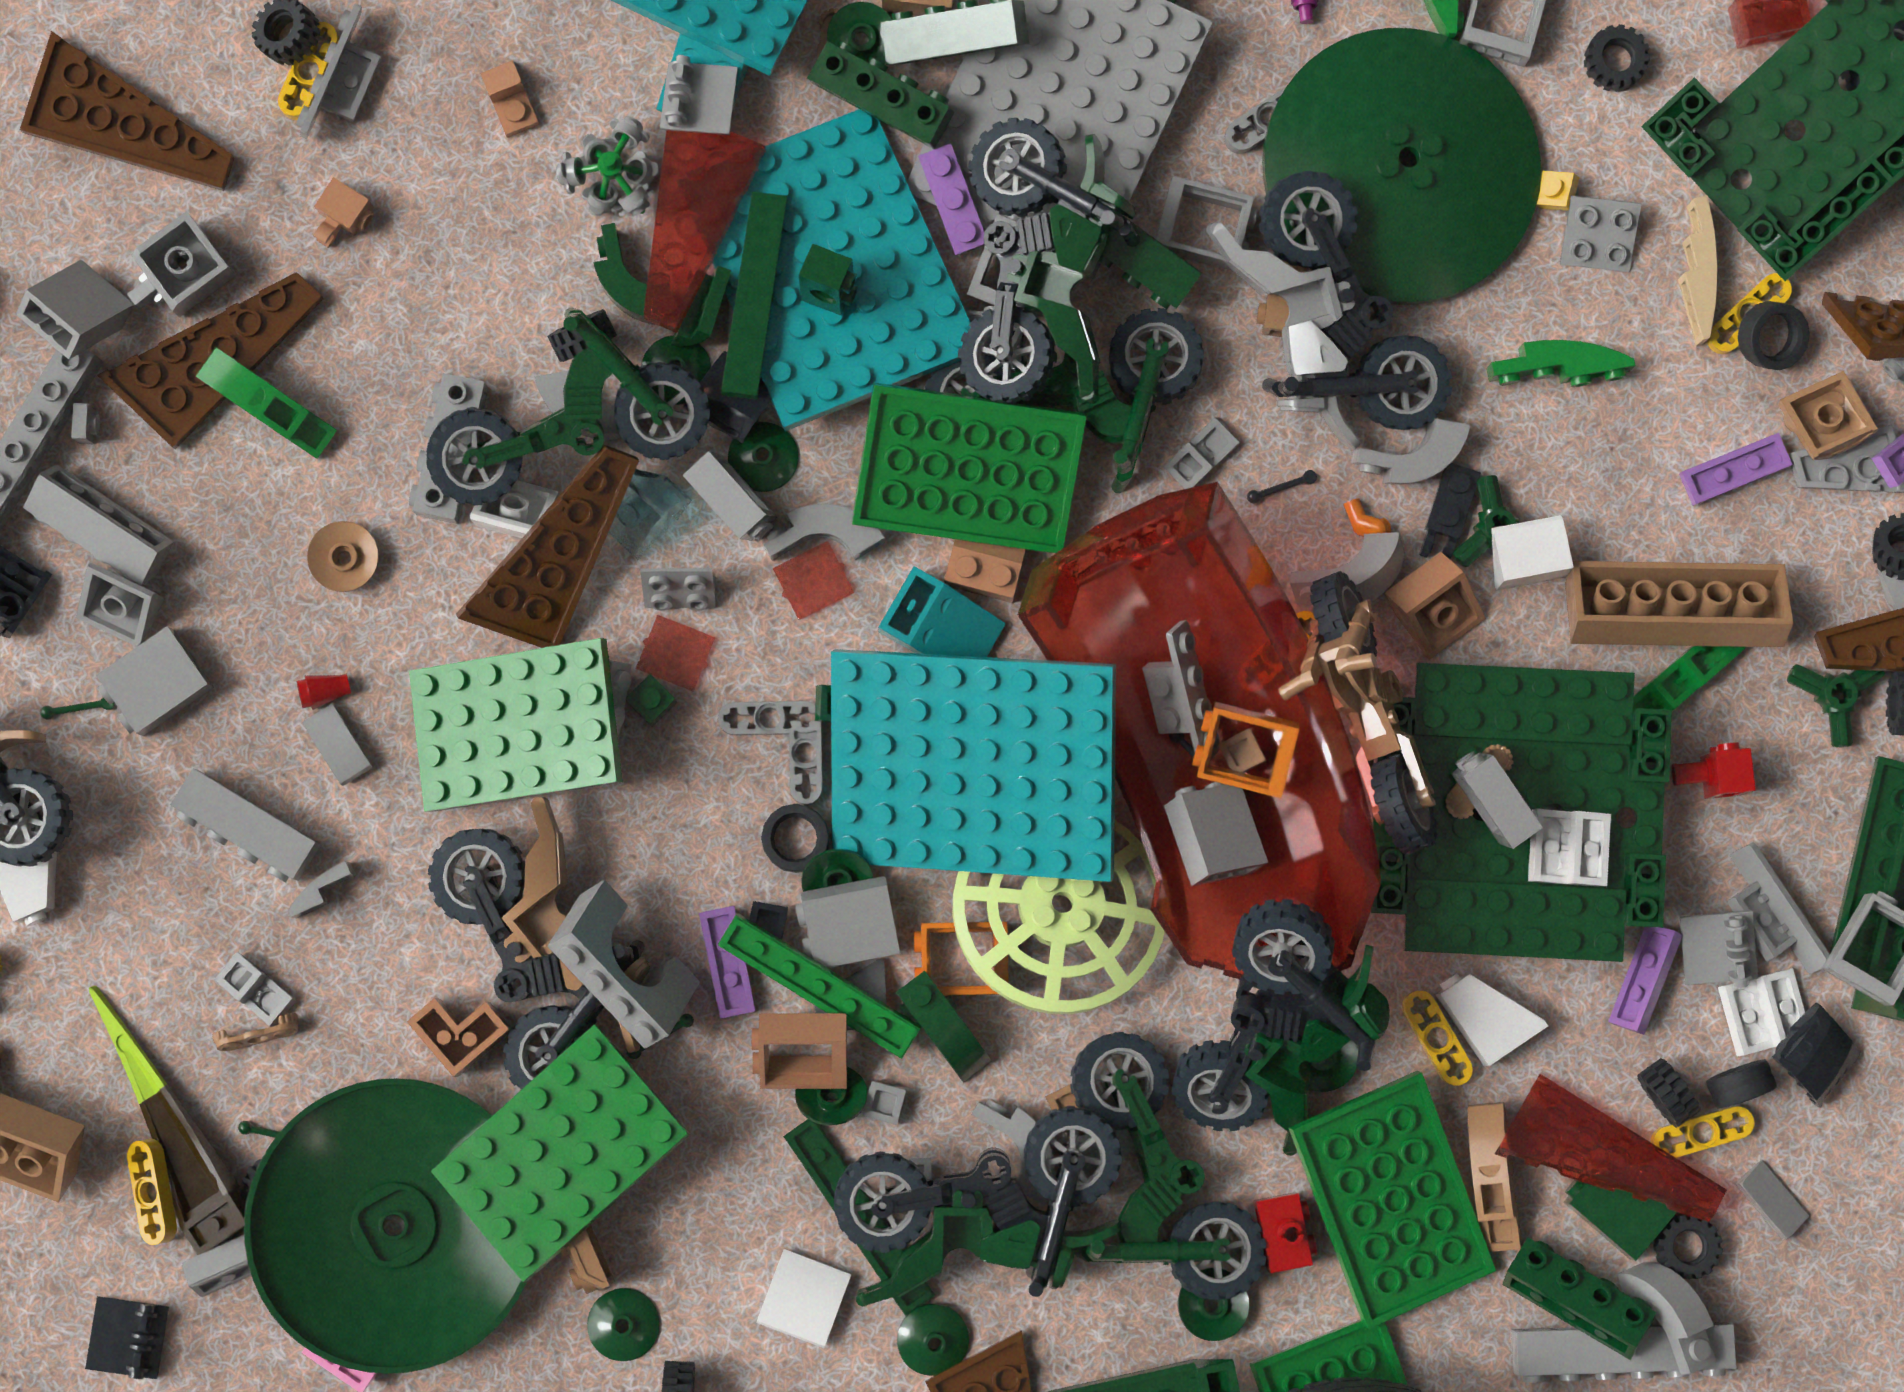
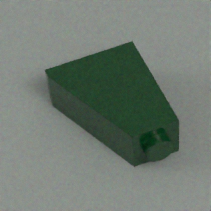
M1586 1175L1583 1179L1578 1176L1573 1180L1565 1191L1568 1197L1563 1202L1628 1259L1637 1261L1682 1207L1675 1200Z

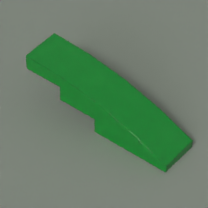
M1691 646L1634 695L1633 714L1634 708L1675 710L1746 647Z

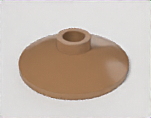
M338 521L324 526L314 535L308 547L307 562L311 574L322 586L336 592H349L364 586L373 577L379 562V551L375 539L364 527L349 521ZM348 552L351 554V561L345 565L340 564V554Z

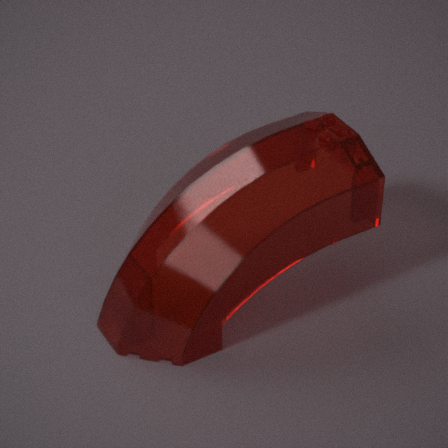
M1218 482L1158 495L1097 524L1032 569L1017 615L1048 661L1116 664L1115 779L1137 827L1156 879L1150 908L1151 912L1187 965L1202 969L1203 965L1223 970V975L1240 979L1244 972L1237 969L1235 965L1236 957L1232 955V948L1237 925H1239L1242 915L1244 913L1249 914L1252 906L1256 904L1264 905L1265 901L1275 899V902L1289 899L1293 900V904L1297 905L1304 903L1310 906L1312 912L1318 911L1324 917V923H1329L1332 928L1331 937L1335 939L1332 964L1340 971L1350 968L1353 964L1360 938H1362L1373 901L1381 884L1374 830L1354 753L1338 710H1335L1331 690L1324 673L1319 677L1317 685L1306 688L1286 701L1279 693L1281 686L1301 675L1300 667L1309 639L1275 573ZM1183 620L1189 622L1190 630L1195 637V650L1198 663L1203 669V683L1207 698L1211 702L1212 711L1215 702L1299 723V732L1282 798L1243 789L1268 863L1249 875L1191 886L1164 805L1176 797L1175 792L1180 789L1195 786L1196 790H1202L1213 782L1197 777L1198 767L1192 765L1193 757L1179 743L1171 742L1169 733L1159 734L1143 672V667L1149 662H1172L1166 633L1179 621ZM1221 716L1217 731L1220 743L1251 728L1267 762L1245 773L1270 779L1282 731ZM1184 733V739L1193 747L1190 733ZM1219 750L1210 760L1209 764L1230 769L1221 750ZM1260 939L1257 940L1259 947L1269 945Z

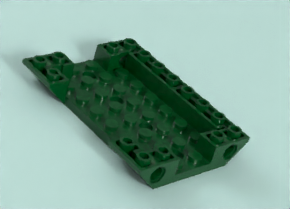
M1825 0L1828 4L1721 103L1694 77L1641 126L1687 177L1691 178L1738 228L1737 230L1784 281L1790 278L1904 175V41L1898 40L1893 33L1894 26L1899 21L1904 20V0ZM1853 70L1859 74L1860 84L1855 90L1845 91L1840 87L1839 77L1844 71ZM1800 120L1804 123L1806 132L1800 140L1792 141L1786 137L1785 126L1789 121ZM1738 169H1746L1752 176L1750 186L1743 190L1735 188L1731 182L1732 174Z

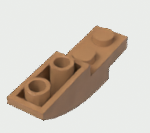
M1504 1102L1468 1105V1131L1477 1218L1478 1222L1481 1221L1483 1237L1489 1252L1520 1250L1523 1243L1513 1182L1514 1166Z

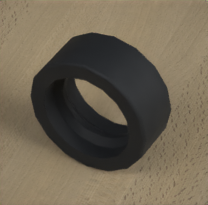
M1766 301L1756 304L1746 312L1740 323L1737 337L1739 349L1746 360L1758 367L1783 370L1792 367L1802 358L1808 348L1810 331L1808 321L1800 310L1789 304ZM1780 315L1787 322V342L1775 356H1766L1760 349L1759 336L1761 328L1771 316Z
M790 804L782 806L770 814L763 825L761 840L763 850L772 864L783 871L798 873L803 872L808 862L816 855L828 851L830 837L827 824L818 812L809 806ZM793 817L803 818L810 822L817 836L816 846L813 851L805 858L796 860L786 858L780 854L774 840L776 829L780 823Z

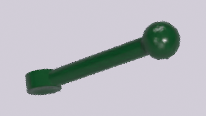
M103 697L100 701L52 708L51 706H44L40 710V715L43 719L49 720L54 715L101 707L111 710L114 708L115 702L109 704Z
M688 1013L683 1014L680 1017V1021L675 1024L670 1035L682 1027H691L694 1023L693 1016ZM640 1044L639 1051L631 1053L627 1051V1055L631 1059H638L642 1051L647 1048L644 1049Z
M241 1121L238 1125V1130L243 1135L255 1133L275 1138L280 1132L252 1126L249 1121Z

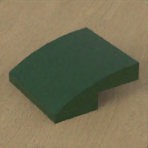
M717 266L712 275L700 271L696 272L690 282L671 345L677 347L690 346L703 342L711 336L731 270Z

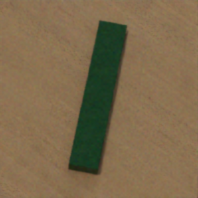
M752 191L721 390L723 396L758 400L788 201L786 195Z
M807 1119L783 1137L834 1210L837 1183L848 1166L821 1126ZM859 1188L855 1204L870 1202L871 1200L868 1195ZM871 1208L858 1211L860 1217L869 1224L874 1215ZM878 1218L875 1224L876 1228H889L883 1218ZM857 1244L880 1280L883 1281L891 1278L904 1248L881 1253L879 1250H865L863 1246ZM924 1282L899 1298L896 1296L893 1299L906 1316L912 1310L934 1297L935 1294L928 1283Z

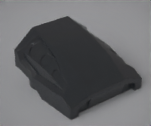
M723 351L700 382L709 402L710 417L708 425L743 444L754 423L758 422L761 413L768 408L771 398L762 378L760 380L758 400L723 396L721 390L727 352ZM686 402L684 408L688 411V404Z
M1 545L0 636L11 638L52 574L47 570L45 573Z
M1815 1003L1790 1027L1786 1038L1777 1045L1772 1058L1786 1068L1789 1076L1794 1078L1797 1085L1807 1092L1806 1095L1810 1098L1809 1100L1821 1108L1823 1100L1842 1080L1848 1069L1857 1061L1861 1052L1820 1004Z

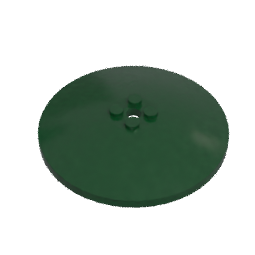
M1384 28L1355 34L1332 44L1309 60L1295 74L1280 96L1269 120L1264 139L1262 169L1266 194L1269 190H1272L1279 180L1303 171L1324 172L1329 174L1331 178L1340 180L1343 183L1342 187L1345 190H1349L1352 194V204L1357 208V216H1355V223H1357L1356 233L1352 234V242L1343 252L1354 270L1361 289L1370 296L1385 297L1394 305H1416L1450 298L1470 289L1493 273L1511 255L1523 238L1536 208L1540 191L1541 157L1535 128L1524 102L1509 80L1489 60L1472 48L1460 44L1459 41L1438 33L1412 28ZM1404 150L1411 151L1416 156V165L1413 167L1402 165L1399 160V153ZM1313 193L1299 194L1304 206L1308 209ZM1320 197L1316 207L1319 213L1330 209L1322 197ZM1293 200L1288 203L1284 213L1293 214L1299 211ZM1331 214V215L1326 216V217H1327L1326 220H1327V222L1329 223L1330 227L1332 228V214ZM1284 219V224L1289 234L1293 228L1290 220ZM1298 234L1293 240L1304 245ZM1314 266V267H1309L1311 270L1316 269L1315 266Z
M376 1079L356 1083L323 1096L302 1110L278 1133L262 1157L250 1185L245 1207L244 1244L250 1273L262 1301L274 1319L293 1339L312 1353L329 1362L349 1369L382 1374L408 1373L427 1369L462 1355L479 1344L505 1319L518 1301L526 1283L520 1280L431 1172L490 1119L492 1115L469 1098L437 1084L412 1079ZM390 1215H398L404 1221V1230L397 1236H390L384 1231V1221Z

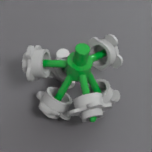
M630 116L620 120L612 118L610 121V126L614 129L612 138L600 139L596 138L593 134H587L582 139L584 149L580 157L572 158L569 152L563 153L562 162L556 166V175L559 183L565 185L568 194L575 192V186L585 184L586 173L600 171V174L603 176L602 181L594 183L590 188H585L582 192V198L587 200L590 206L589 212L592 215L601 216L612 211L614 213L619 212L620 217L630 212L634 217L639 213L644 214L645 209L651 205L647 199L655 192L654 190L649 191L650 183L660 173L659 164L651 162L647 158V154L642 151L635 153L634 157L628 159L626 163H623L620 157L624 148L635 149L640 141L648 142L650 138L649 134L642 130L643 125L637 119ZM616 179L626 193L619 200H617V189L610 184V180ZM628 183L633 184L636 187L631 189Z

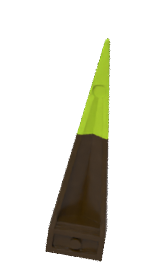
M97 986L89 987V993L127 1073L150 1135L163 1148L173 1205L179 1226L197 1255L207 1252L244 1227L246 1204L237 1191L240 1185Z

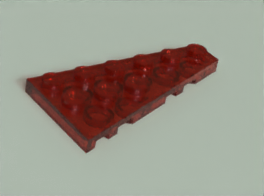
M666 130L644 307V319L672 332H678L766 152L765 145L731 131L730 135Z
M1539 1074L1494 1153L1505 1158L1509 1154L1525 1159V1164L1536 1168L1540 1164L1557 1169L1561 1176L1612 1192L1616 1188L1633 1193L1632 1198L1644 1202L1648 1198L1665 1203L1669 1210L1707 1222L1716 1214L1727 1191L1724 1187L1542 1074Z

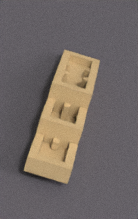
M1707 195L1694 198L1687 205L1694 234L1689 235L1682 244L1690 271L1685 272L1678 279L1696 346L1703 345L1710 338L1717 294L1718 265L1715 230Z

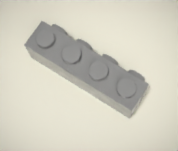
M443 373L441 383L436 382L433 388L432 403H436L434 416H428L425 424L424 436L429 437L428 442L439 422L454 411L470 407L484 409L488 393V386L484 381ZM471 430L463 432L455 438L467 446L471 443ZM451 443L448 450V459L463 456L464 452ZM421 450L417 460V471L421 472L418 485L413 484L409 497V505L413 506L412 511L420 517L459 524L463 504L456 502L451 497L448 498L437 485L435 486L426 465L427 452ZM459 463L450 465V467L462 479L467 465Z
M57 464L38 475L23 507L33 514L37 521L56 529L63 534L66 540L80 545L92 553L96 560L110 565L122 573L125 579L140 586L158 575L174 543Z
M194 768L170 804L179 810L176 815L177 818L193 827L199 822L209 828L207 836L224 846L228 840L239 846L237 854L256 864L258 859L270 865L267 872L285 883L289 877L297 881L300 880L321 846L320 843Z

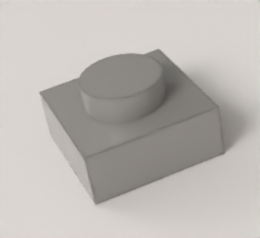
M73 403L71 438L79 444H93L94 435H98L100 431L99 414H95V409L88 403Z
M871 1081L862 1116L897 1125L906 1090Z

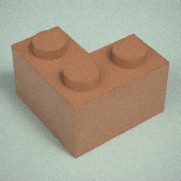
M433 998L407 1021L453 1077H459L506 1037L512 1028L491 1002H484L460 1023L439 998Z

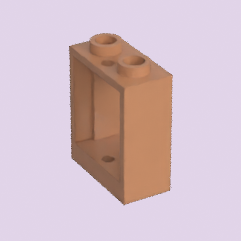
M759 1013V1028H752L751 1044L752 1050H759V1052H753V1074H760V1089H847L846 1013ZM770 1044H831L832 1056H770Z

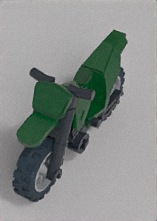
M1008 118V122L1002 123L999 121L993 124V129L989 132L985 130L979 137L981 140L978 145L974 144L972 148L973 159L972 161L969 160L968 168L972 172L970 182L976 189L977 195L991 208L1006 216L1016 214L1018 217H1025L1032 211L1036 214L1043 210L1042 206L1047 202L1049 204L1053 202L1057 205L1052 207L1049 213L1045 212L1042 215L1037 214L1033 215V217L1017 219L1018 225L1012 226L1004 221H997L990 224L985 230L984 244L1000 261L994 311L991 309L984 311L980 319L977 320L975 318L969 324L971 328L968 333L964 332L962 335V349L959 348L958 358L962 361V365H959L960 371L966 377L967 384L986 399L1007 404H1018L1020 400L1026 402L1034 398L1033 394L1037 391L1039 393L1042 392L1047 386L1044 383L1048 378H1052L1055 371L1052 368L1053 362L1057 363V352L1054 351V346L1057 345L1077 361L1078 385L1081 398L1090 404H1095L1099 400V364L1101 362L1090 318L1082 311L1073 307L1071 291L1079 281L1088 278L1092 274L1104 251L1110 228L1119 232L1128 246L1135 247L1140 243V237L1133 228L1132 223L1123 217L1124 215L1133 220L1136 215L1134 212L1136 208L1124 197L1104 184L1103 149L1095 134L1085 136L1087 164L1080 188L1062 179L1063 174H1067V164L1064 163L1066 155L1063 148L1059 145L1058 139L1043 125L1037 124L1031 119L1024 118V120H1019L1018 118ZM1025 143L1020 154L1013 149L1012 145ZM1033 146H1035L1040 153V158L1027 160ZM1006 150L1008 156L1005 161L998 160L1003 151ZM996 166L1001 167L1005 171L997 179H995L994 172ZM1013 177V192L1000 188ZM1021 185H1023V186H1028V187H1026L1025 189L1020 190V189H1021ZM1034 315L1045 318L1048 327ZM1027 338L1030 342L1029 347H1026ZM985 354L995 356L996 360L985 367ZM1031 354L1029 364L1026 366V355ZM1003 365L1002 381L990 376V374ZM1011 370L1014 372L1022 371L1021 374L1010 379Z
M1275 899L1265 901L1264 905L1256 904L1252 906L1249 914L1244 913L1240 918L1239 925H1237L1232 948V955L1236 957L1235 965L1239 971L1242 970L1244 972L1238 982L1237 999L1233 1004L1231 1023L1235 1030L1229 1041L1220 1040V1043H1214L1213 1040L1204 1041L1203 1045L1198 1046L1195 1044L1189 1048L1188 1054L1184 1052L1181 1055L1174 1075L1172 1095H1176L1174 1102L1178 1109L1182 1108L1184 1110L1183 1115L1189 1120L1193 1118L1197 1121V1125L1204 1128L1207 1125L1213 1127L1215 1131H1223V1128L1237 1131L1240 1130V1126L1244 1125L1247 1128L1254 1124L1255 1118L1260 1119L1262 1117L1270 1094L1274 1121L1287 1131L1283 1145V1154L1295 1155L1297 1149L1289 1127L1310 1118L1311 1072H1309V1068L1303 1061L1315 1063L1324 1061L1352 1040L1359 1046L1356 1067L1362 1071L1370 1070L1376 1040L1383 1037L1388 1027L1390 1018L1388 1000L1372 983H1367L1374 946H1365L1359 968L1350 978H1347L1332 964L1335 939L1331 937V926L1329 923H1324V917L1318 911L1312 912L1310 906L1304 903H1300V905L1293 904V900L1283 899L1282 902H1275ZM1260 939L1269 945L1259 947L1257 940ZM1252 987L1260 989L1257 990L1256 994L1249 992ZM1198 1078L1207 1084L1198 1085L1196 1079ZM1233 1093L1241 1094L1242 1096L1236 1098Z
M1065 1106V1108L1059 1110H1051L1046 1116L1037 1120L1026 1139L1024 1162L1032 1185L1035 1186L1043 1197L1050 1199L1047 1211L1036 1209L1027 1200L1017 1177H1011L1008 1155L996 1147L987 1148L982 1151L976 1165L970 1171L944 1174L931 1179H926L923 1172L917 1168L914 1162L908 1161L897 1153L875 1152V1154L871 1155L866 1154L860 1157L859 1160L851 1163L838 1180L834 1197V1212L842 1232H845L851 1242L863 1246V1249L868 1251L879 1250L881 1253L890 1252V1250H899L906 1247L908 1243L912 1240L915 1241L920 1236V1232L928 1223L931 1207L934 1206L933 1223L930 1230L901 1253L891 1278L858 1290L856 1294L857 1304L865 1307L897 1296L899 1298L941 1273L946 1255L950 1251L959 1248L968 1249L976 1257H980L983 1262L1010 1268L1026 1269V1275L1032 1281L1029 1286V1293L1033 1297H1039L1047 1287L1048 1282L1051 1289L1062 1288L1075 1255L1073 1248L1090 1245L1094 1240H1105L1122 1229L1119 1220L1115 1219L1088 1230H1065L1069 1212L1073 1211L1074 1207L1081 1206V1204L1087 1202L1090 1204L1097 1201L1098 1197L1109 1192L1111 1185L1114 1181L1116 1182L1119 1176L1122 1154L1119 1140L1112 1126L1100 1114H1096L1088 1108H1075V1106ZM1069 1130L1070 1145L1068 1143L1062 1144L1054 1137L1060 1132ZM1075 1130L1083 1131L1091 1136L1079 1147L1075 1145ZM1049 1143L1060 1150V1156L1046 1159V1150ZM1093 1143H1097L1100 1158L1083 1155L1087 1148ZM996 1160L997 1166L1000 1167V1174L992 1176L991 1171L987 1170L989 1168L988 1162ZM1085 1162L1098 1165L1094 1173L1087 1178L1083 1171ZM1059 1163L1057 1174L1054 1176L1049 1170L1048 1165ZM880 1176V1191L877 1193L864 1184L870 1178ZM885 1176L893 1177L901 1183L887 1187L885 1186ZM859 1188L872 1197V1201L856 1205V1195ZM871 1208L874 1215L870 1223L867 1224L860 1217L858 1211ZM908 1211L905 1218L897 1224L892 1214ZM878 1218H887L891 1227L876 1228L875 1224Z

